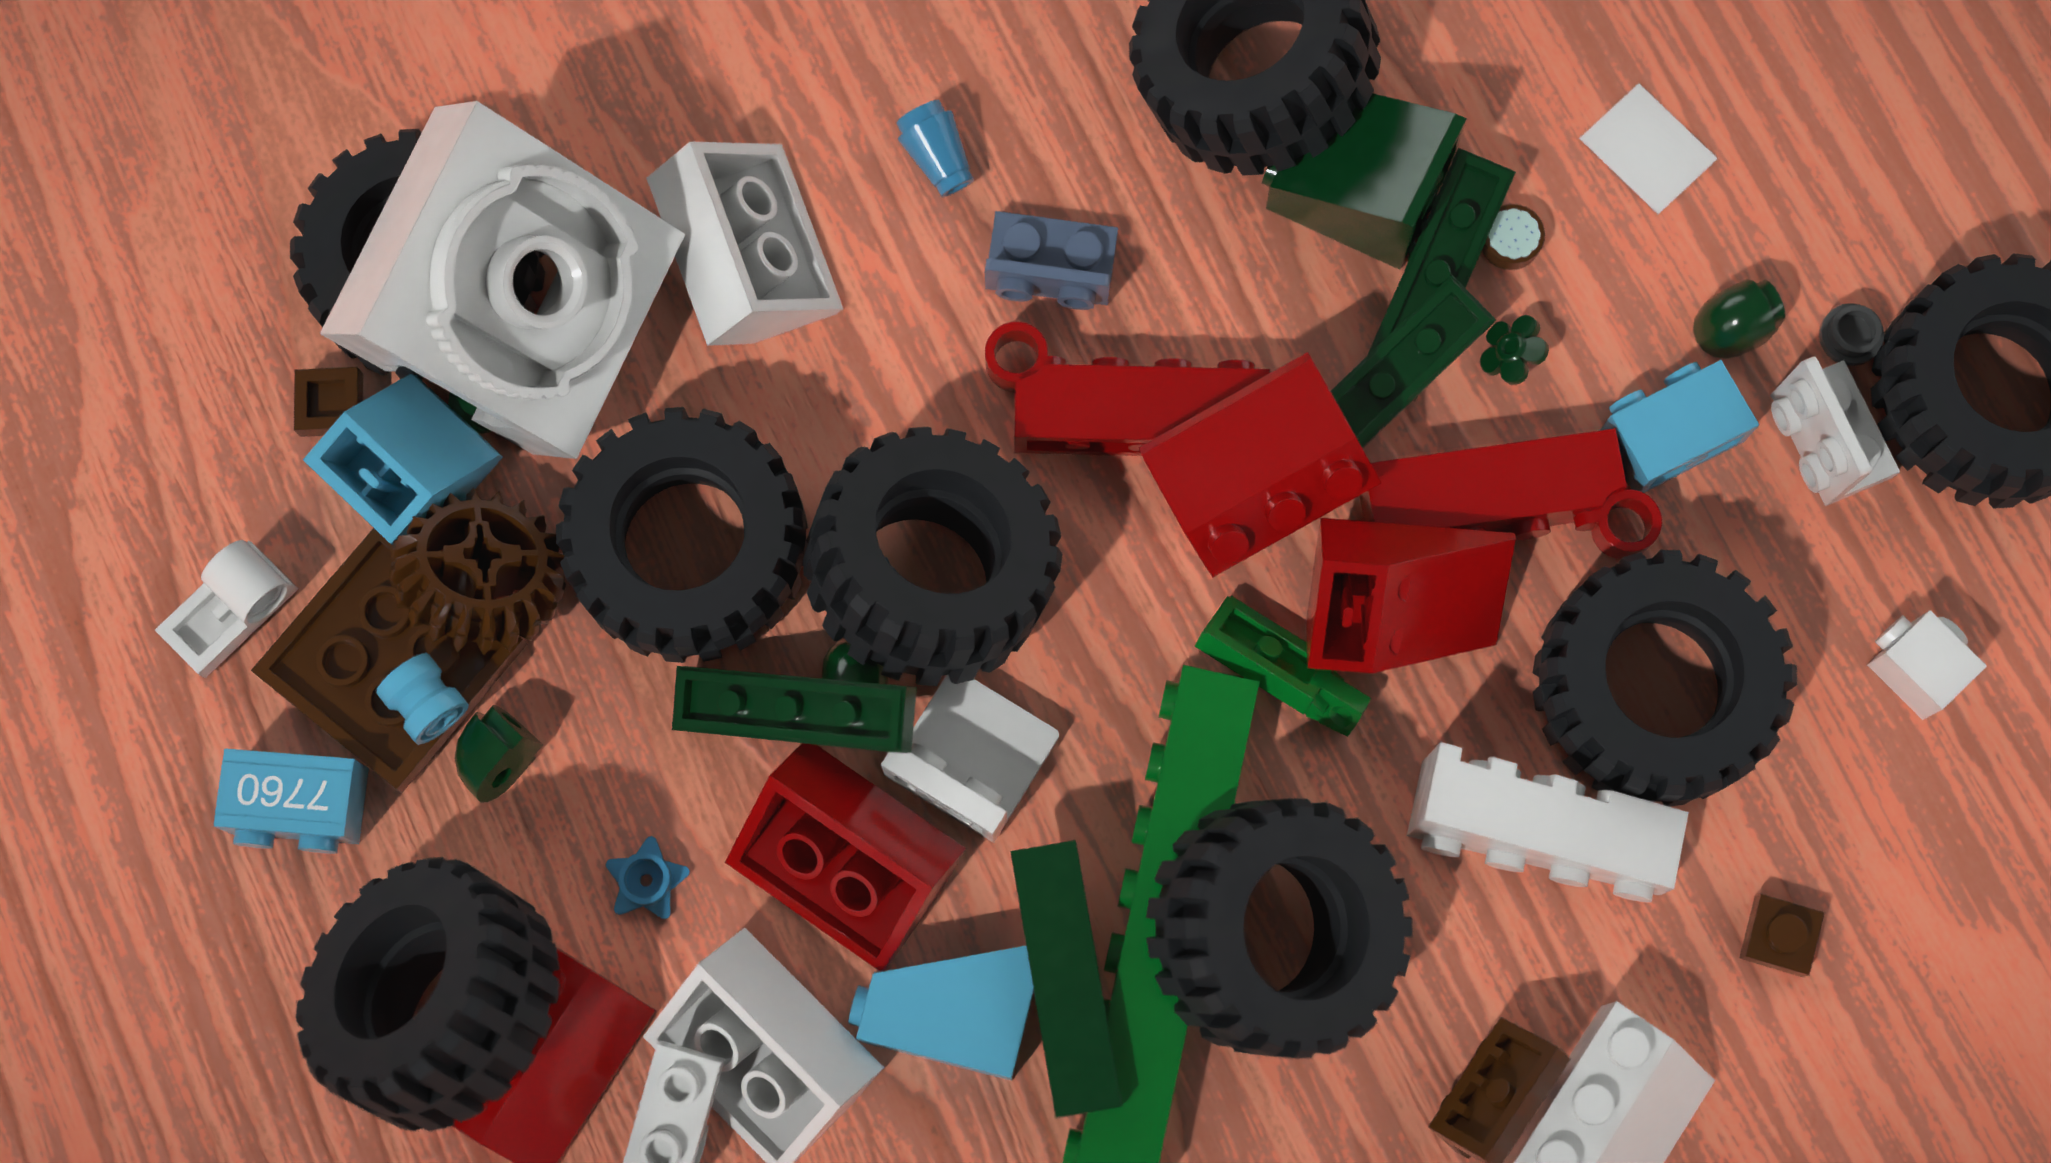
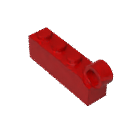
M1008 322L999 326L991 333L985 346V364L990 379L999 388L1008 392H1015L1014 453L1142 456L1138 449L1139 447L1270 373V369H1255V364L1246 360L1222 361L1217 364V368L1192 367V362L1179 358L1161 359L1156 361L1154 366H1129L1128 360L1119 357L1096 358L1092 360V365H1069L1066 359L1062 357L1048 356L1047 343L1042 333L1034 326L1024 322ZM1010 342H1023L1034 349L1038 358L1029 370L1021 373H1012L1000 367L995 357L1004 345Z
M1616 428L1372 462L1371 464L1382 483L1360 495L1363 519L1368 522L1515 533L1516 540L1545 536L1551 532L1550 526L1574 523L1576 531L1591 530L1596 546L1607 556L1619 560L1641 552L1643 554L1656 541L1662 529V515L1656 502L1641 491L1624 490L1627 484ZM1615 508H1628L1636 512L1644 524L1643 539L1637 542H1626L1617 538L1609 528V511Z

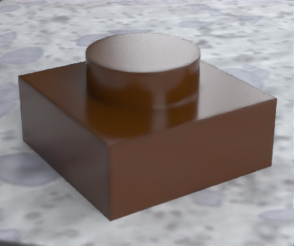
M358 367L295 369L294 431L300 437L324 436L344 411L362 402L363 373Z
M1764 894L1756 895L1739 959L1800 977L1809 976L1825 912Z

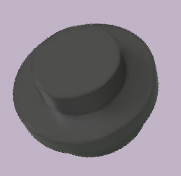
M1851 303L1843 304L1831 310L1823 319L1819 329V340L1824 352L1837 363L1844 360L1847 366H1858L1870 361L1877 354L1884 341V330L1877 314L1868 307Z

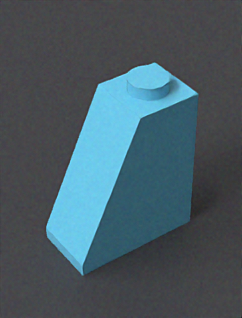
M1026 946L873 973L869 988L859 985L857 987L848 1024L859 1027L856 1036L859 1042L1012 1081L1034 993Z

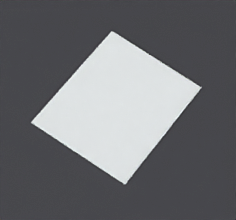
M1639 83L1579 138L1657 214L1664 210L1718 159Z

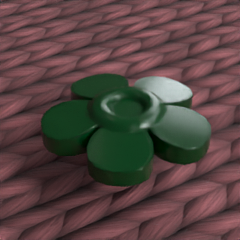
M1529 315L1518 317L1513 322L1512 327L1504 321L1495 323L1486 334L1487 342L1493 347L1486 349L1481 354L1480 365L1482 370L1491 376L1500 373L1502 379L1509 385H1517L1525 381L1529 372L1526 363L1528 362L1533 365L1541 364L1545 361L1549 352L1547 342L1540 337H1536L1540 331V323Z

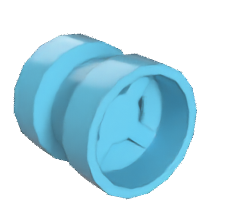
M428 653L419 654L402 663L380 683L376 691L387 708L399 711L405 718L403 728L417 745L425 744L443 734L465 714L469 707L467 701L456 688L446 687L440 679L442 670Z

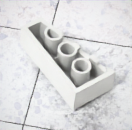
M1440 742L1422 761L1407 832L1409 837L1422 839V850L1449 857H1459L1461 849L1486 855V865L1512 872H1523L1525 864L1550 870V880L1575 887H1588L1589 879L1613 884V894L1615 896L1639 902H1652L1653 894L1660 896L1674 889L1689 812L1612 790L1598 791L1597 799L1584 796L1585 785L1577 780L1556 774L1535 775L1533 781L1520 778L1521 771L1517 769V763L1496 757H1489L1488 761L1470 760L1469 763L1460 761L1463 748Z

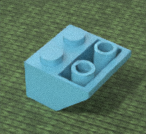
M409 374L344 411L303 461L393 545L398 536L407 535V529L413 520L412 517L426 519L427 512L432 503L443 508L444 502L450 493L460 501H465L466 494L473 487L474 489L478 487L503 456L419 377Z

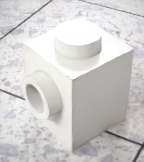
M1931 610L1912 622L1904 615L1897 619L1875 640V643L1882 651L1867 664L1922 720L1943 710L1987 667L1966 646L1968 640L1964 632L1951 620L1941 616L1937 617Z

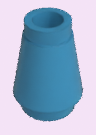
M933 100L918 106L903 115L896 122L901 132L898 141L933 186L938 189L941 197L952 195L974 181L969 171L970 167L953 112L951 110L945 111L940 100Z

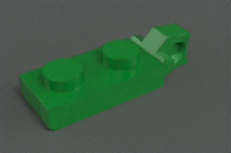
M1233 596L1226 597L1202 631L1194 646L1242 677L1259 681L1260 688L1303 715L1306 714L1308 718L1317 720L1320 724L1347 737L1355 728L1371 701L1369 696L1346 683L1335 670L1308 668L1307 642Z

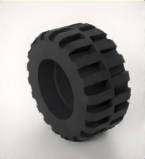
M1148 0L1149 4L1147 7L1140 6L1138 8L1132 25L1136 35L1132 36L1129 43V60L1134 66L1132 76L1139 92L1170 141L1176 143L1182 154L1193 162L1204 161L1210 170L1221 173H1231L1234 166H1237L1241 175L1264 174V167L1273 165L1277 171H1282L1297 166L1295 159L1309 152L1313 158L1329 148L1326 141L1335 133L1342 137L1356 122L1352 112L1355 108L1364 109L1374 91L1369 80H1375L1380 69L1381 56L1377 50L1380 43L1379 33L1365 0ZM1276 21L1302 24L1300 33L1290 50L1267 70L1239 80L1224 81L1209 78L1210 71L1218 55L1229 42L1244 31L1257 25Z
M420 129L400 130L398 132L399 140L387 142L382 133L364 140L367 149L354 156L346 149L332 159L337 169L328 178L322 173H318L307 188L314 197L311 205L302 203L298 206L293 223L302 233V236H294L290 240V259L298 268L293 278L299 294L309 305L308 310L322 327L421 135ZM536 250L527 253L521 258L513 274L515 296L519 303L533 314L537 305L531 294L532 291L538 292L543 290L545 270L539 261L545 254ZM336 343L351 359L359 358L367 369L382 376L390 372L384 371ZM398 366L395 372L400 379L409 374H413L421 380L423 379V376L405 366Z
M2013 253L2002 264L2000 257L1995 254L1977 257L1967 267L1957 264L1943 272L1931 285L1928 284L1891 322L1884 333L1885 344L1877 351L1872 366V372L1882 378L1870 388L1872 407L1876 409L1884 408L1886 417L1877 425L1885 441L1895 438L1903 451L1895 457L1908 471L1913 466H1918L1927 474L1922 484L1938 494L1949 486L1956 489L1955 500L1957 502L1976 506L1989 497V504L1993 508H2012L2023 500L2032 504L2051 496V408L2046 425L2039 431L2020 432L2002 428L1983 418L1970 406L1961 393L1954 371V352L1956 343L1960 338L1970 334L1997 335L2017 343L2035 358L2045 373L2051 393V261L2043 268L2035 267L2036 259L2032 255Z
M684 407L665 408V420L651 422L647 413L632 417L628 420L633 430L618 438L614 431L610 429L596 440L602 451L593 460L588 456L582 455L572 470L578 481L574 488H563L558 505L564 513V522L556 524V544L562 550L563 555H565L560 563L567 581L577 594L576 597L599 626L613 639H621L630 650L647 657L651 652L661 654L667 662L685 663L687 656L700 655L703 662L722 658L721 649L737 644L741 651L755 643L756 639L753 634L764 625L772 629L784 616L781 609L787 598L795 600L802 585L799 574L808 546L806 542L808 524L792 474L788 473L782 457L770 443L762 444L759 441L754 429L741 421L736 422L733 426L725 423L722 413L703 409L700 412L699 418L688 417ZM702 484L724 491L738 506L744 523V541L732 564L714 580L692 589L666 590L654 587L644 581L632 568L625 548L628 528L641 506L655 494L677 485Z
M931 427L909 428L906 437L903 439L899 438L897 432H889L874 438L870 450L868 447L857 448L845 459L842 469L833 473L826 485L806 539L808 546L803 557V575L811 581L807 595L812 609L818 613L822 611L827 612L822 627L833 641L837 642L844 638L851 644L847 653L850 657L862 665H865L867 660L870 659L884 666L880 675L897 681L900 680L902 673L916 675L917 685L937 686L942 675H949L951 683L959 684L974 680L980 668L983 672L990 673L1003 665L1010 653L1017 652L1029 637L1055 589L1054 582L1061 571L1062 552L1056 547L1061 538L1058 519L1053 514L1045 515L1051 502L1042 486L1039 484L1030 486L1026 481L1030 471L1017 459L1013 458L1010 463L998 455L1000 447L983 439L981 445L965 440L966 432L946 428L942 436L932 435ZM905 520H925L943 525L959 534L975 550L985 571L986 584L968 592L953 594L933 592L916 586L902 577L886 560L879 546L876 532L887 525Z
M1660 550L1650 559H1646L1640 552L1623 557L1615 566L1611 568L1604 566L1592 574L1561 605V608L1549 621L1541 638L1544 640V643L1535 655L1532 673L1539 677V686L1533 691L1535 710L1545 711L1548 724L1542 728L1550 746L1558 742L1569 755L1562 762L1575 776L1583 770L1595 779L1592 788L1597 791H1617L1651 802H1663L1665 806L1670 807L1685 805L1693 799H1704L1721 791L1756 769L1755 765L1770 755L1781 740L1777 734L1778 729L1789 723L1795 704L1791 700L1786 699L1787 691L1797 686V666L1785 664L1783 653L1793 647L1787 628L1775 631L1768 619L1777 611L1766 595L1756 602L1744 591L1751 580L1740 572L1734 570L1727 577H1724L1715 572L1718 560L1698 554L1691 562L1682 561L1680 550ZM1641 623L1666 625L1689 636L1706 653L1715 671L1718 698L1713 716L1700 730L1679 738L1660 736L1636 725L1621 711L1608 686L1606 656L1614 640L1626 629Z
M1290 798L1232 804L1230 809L1215 810L1199 819V830L1184 831L1173 844V851L1178 855L1177 859L1162 861L1154 879L1155 882L1162 885L1159 898H1149L1146 918L1155 919L1156 936L1146 938L1149 958H1160L1163 968L1162 971L1156 973L1155 978L1163 995L1177 996L1179 998V1001L1174 1005V1012L1188 1026H1200L1199 1030L1202 1038L1217 1046L1232 1047L1234 1052L1293 1059L1312 1058L1315 1053H1334L1346 1048L1350 1041L1349 1037L1362 1038L1375 1027L1377 1018L1373 1015V1012L1375 1010L1388 1011L1398 995V990L1392 987L1396 976L1406 975L1410 955L1403 954L1405 937H1413L1412 917H1404L1402 901L1409 899L1404 878L1393 877L1390 869L1396 865V861L1386 845H1372L1370 843L1374 837L1373 830L1359 818L1346 819V814L1340 807L1326 802L1311 803L1309 799ZM1276 864L1289 871L1301 884L1310 902L1314 920L1313 942L1307 961L1299 974L1279 991L1270 987L1257 973L1248 955L1244 938V916L1249 897L1261 877Z
M442 857L416 860V864L410 862L387 870V878L384 880L382 878L372 879L359 889L361 896L353 903L345 902L334 915L337 921L327 935L322 932L313 948L317 955L312 966L305 967L300 982L303 990H305L304 997L298 1000L296 1004V1020L298 1026L303 1028L297 1033L302 1056L306 1059L309 1072L315 1080L327 1087L328 1092L400 1129L409 1131L420 1129L433 1131L453 1126L455 1119L463 1122L483 1112V1104L486 1101L500 1100L512 1088L509 1081L518 1071L526 1072L536 1057L531 1052L539 1037L546 1038L552 1023L548 1011L550 1004L557 1003L560 987L558 978L553 975V972L560 969L556 944L552 942V932L545 918L536 912L533 905L471 865L457 859L445 860ZM443 969L439 982L431 997L423 1006V1008L414 1016L415 1010L423 993L425 992L429 984L432 982V980Z

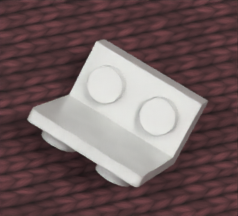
M1815 356L1803 360L1771 393L1773 419L1784 436H1791L1801 456L1799 469L1802 478L1812 492L1819 493L1825 506L1892 479L1900 473L1844 360L1822 369Z
M946 675L913 727L912 753L888 752L881 763V767L887 778L994 843L1058 741L1059 732L1054 727L977 680L954 684L951 683L949 675Z

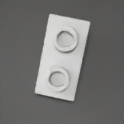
M238 540L227 545L209 561L201 575V580L204 583L162 622L155 631L197 674L206 678L299 588L251 541Z
M660 1041L656 1045L623 1163H700L708 1135L707 1121L725 1059L665 1041Z

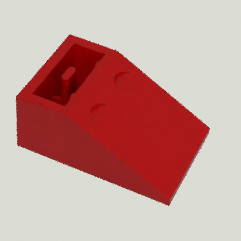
M1320 518L1306 620L1308 668L1376 673L1497 645L1516 541L1515 533Z

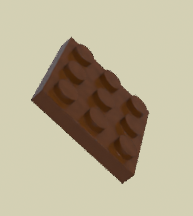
M373 528L251 671L396 790L403 793L526 647L527 643L521 637H518L517 644L508 651L496 640L493 641L491 649L483 656L477 642L467 641L466 645L459 652H456L453 644L454 638L444 635L432 643L429 635L430 624L411 628V622L408 618L410 609L397 608L395 600L396 588L391 586V581L389 580L390 567L393 559H391L393 545ZM428 653L442 670L440 678L446 687L456 688L467 701L469 707L465 714L443 734L425 744L417 745L403 728L405 718L399 711L387 708L376 691L380 683L402 663L419 654Z

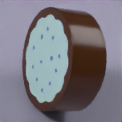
M1508 204L1501 206L1483 246L1482 252L1493 265L1506 270H1517L1528 266L1535 260L1544 244L1545 229L1541 219L1534 211L1522 205Z

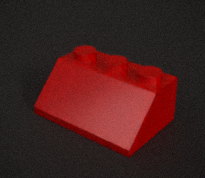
M1308 352L1138 448L1184 534L1212 578L1382 483Z
M801 743L769 775L724 863L875 969L883 972L889 967L940 894L966 848L818 745Z
M557 946L560 969L553 972V975L558 978L560 985L557 1003L550 1004L548 1015L551 1017L552 1023L546 1038L539 1037L531 1052L536 1057L526 1072L518 1071L509 1081L512 1088L500 1100L486 1101L483 1104V1112L463 1122L455 1119L452 1126L478 1144L513 1163H560L657 1012L654 1008Z

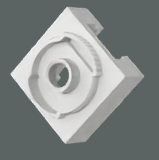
M472 101L438 106L432 111L320 334L384 371L396 372L398 366H405L477 407L471 420L533 455L577 459L681 245L685 233L480 102ZM534 250L547 255L557 268V273L537 314L529 312L519 303L513 289V274L516 265L523 256Z

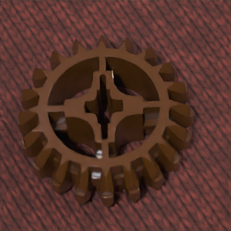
M473 487L466 494L465 501H460L450 493L444 502L443 508L432 503L427 512L426 519L412 517L413 520L407 529V535L398 536V539L393 543L391 552L393 562L389 572L391 586L396 588L395 600L397 608L410 609L408 618L411 622V628L430 624L429 635L432 643L444 635L454 638L453 644L456 652H459L466 645L467 641L477 642L483 656L491 649L493 641L496 640L508 651L517 644L519 636L532 641L533 637L538 634L540 625H548L549 621L553 619L557 603L562 600L566 587L564 582L565 574L560 563L565 555L558 553L560 548L556 544V534L545 533L547 527L545 516L527 518L524 500L513 507L504 505L500 490L490 501L480 500ZM508 596L505 598L496 599L497 597Z

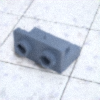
M996 211L989 258L986 259L984 271L985 289L996 290L997 296L1011 301H1029L1033 298V295L1056 298L1060 305L1077 310L1092 309L1095 304L1108 305L1118 227Z

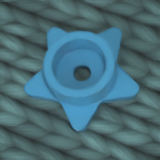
M653 836L648 837L638 852L629 858L609 859L606 862V868L616 879L620 888L614 906L615 913L620 915L645 907L660 918L667 919L671 914L670 891L689 876L690 870L686 866L665 861L657 840ZM649 874L652 876L651 885L643 886L641 884L643 875Z

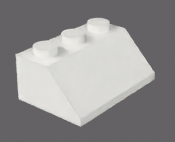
M690 141L646 178L661 219L685 233L675 258L707 346L754 344L836 315L844 309L782 144Z
M743 928L697 964L643 1036L654 1049H656V1045L660 1041H665L725 1059L712 1108L766 1163H796L859 1098L884 1068L746 928Z
M1617 1001L1603 1005L1599 1008L1569 1056L1571 1060L1503 1163H1664L1715 1080L1674 1039Z

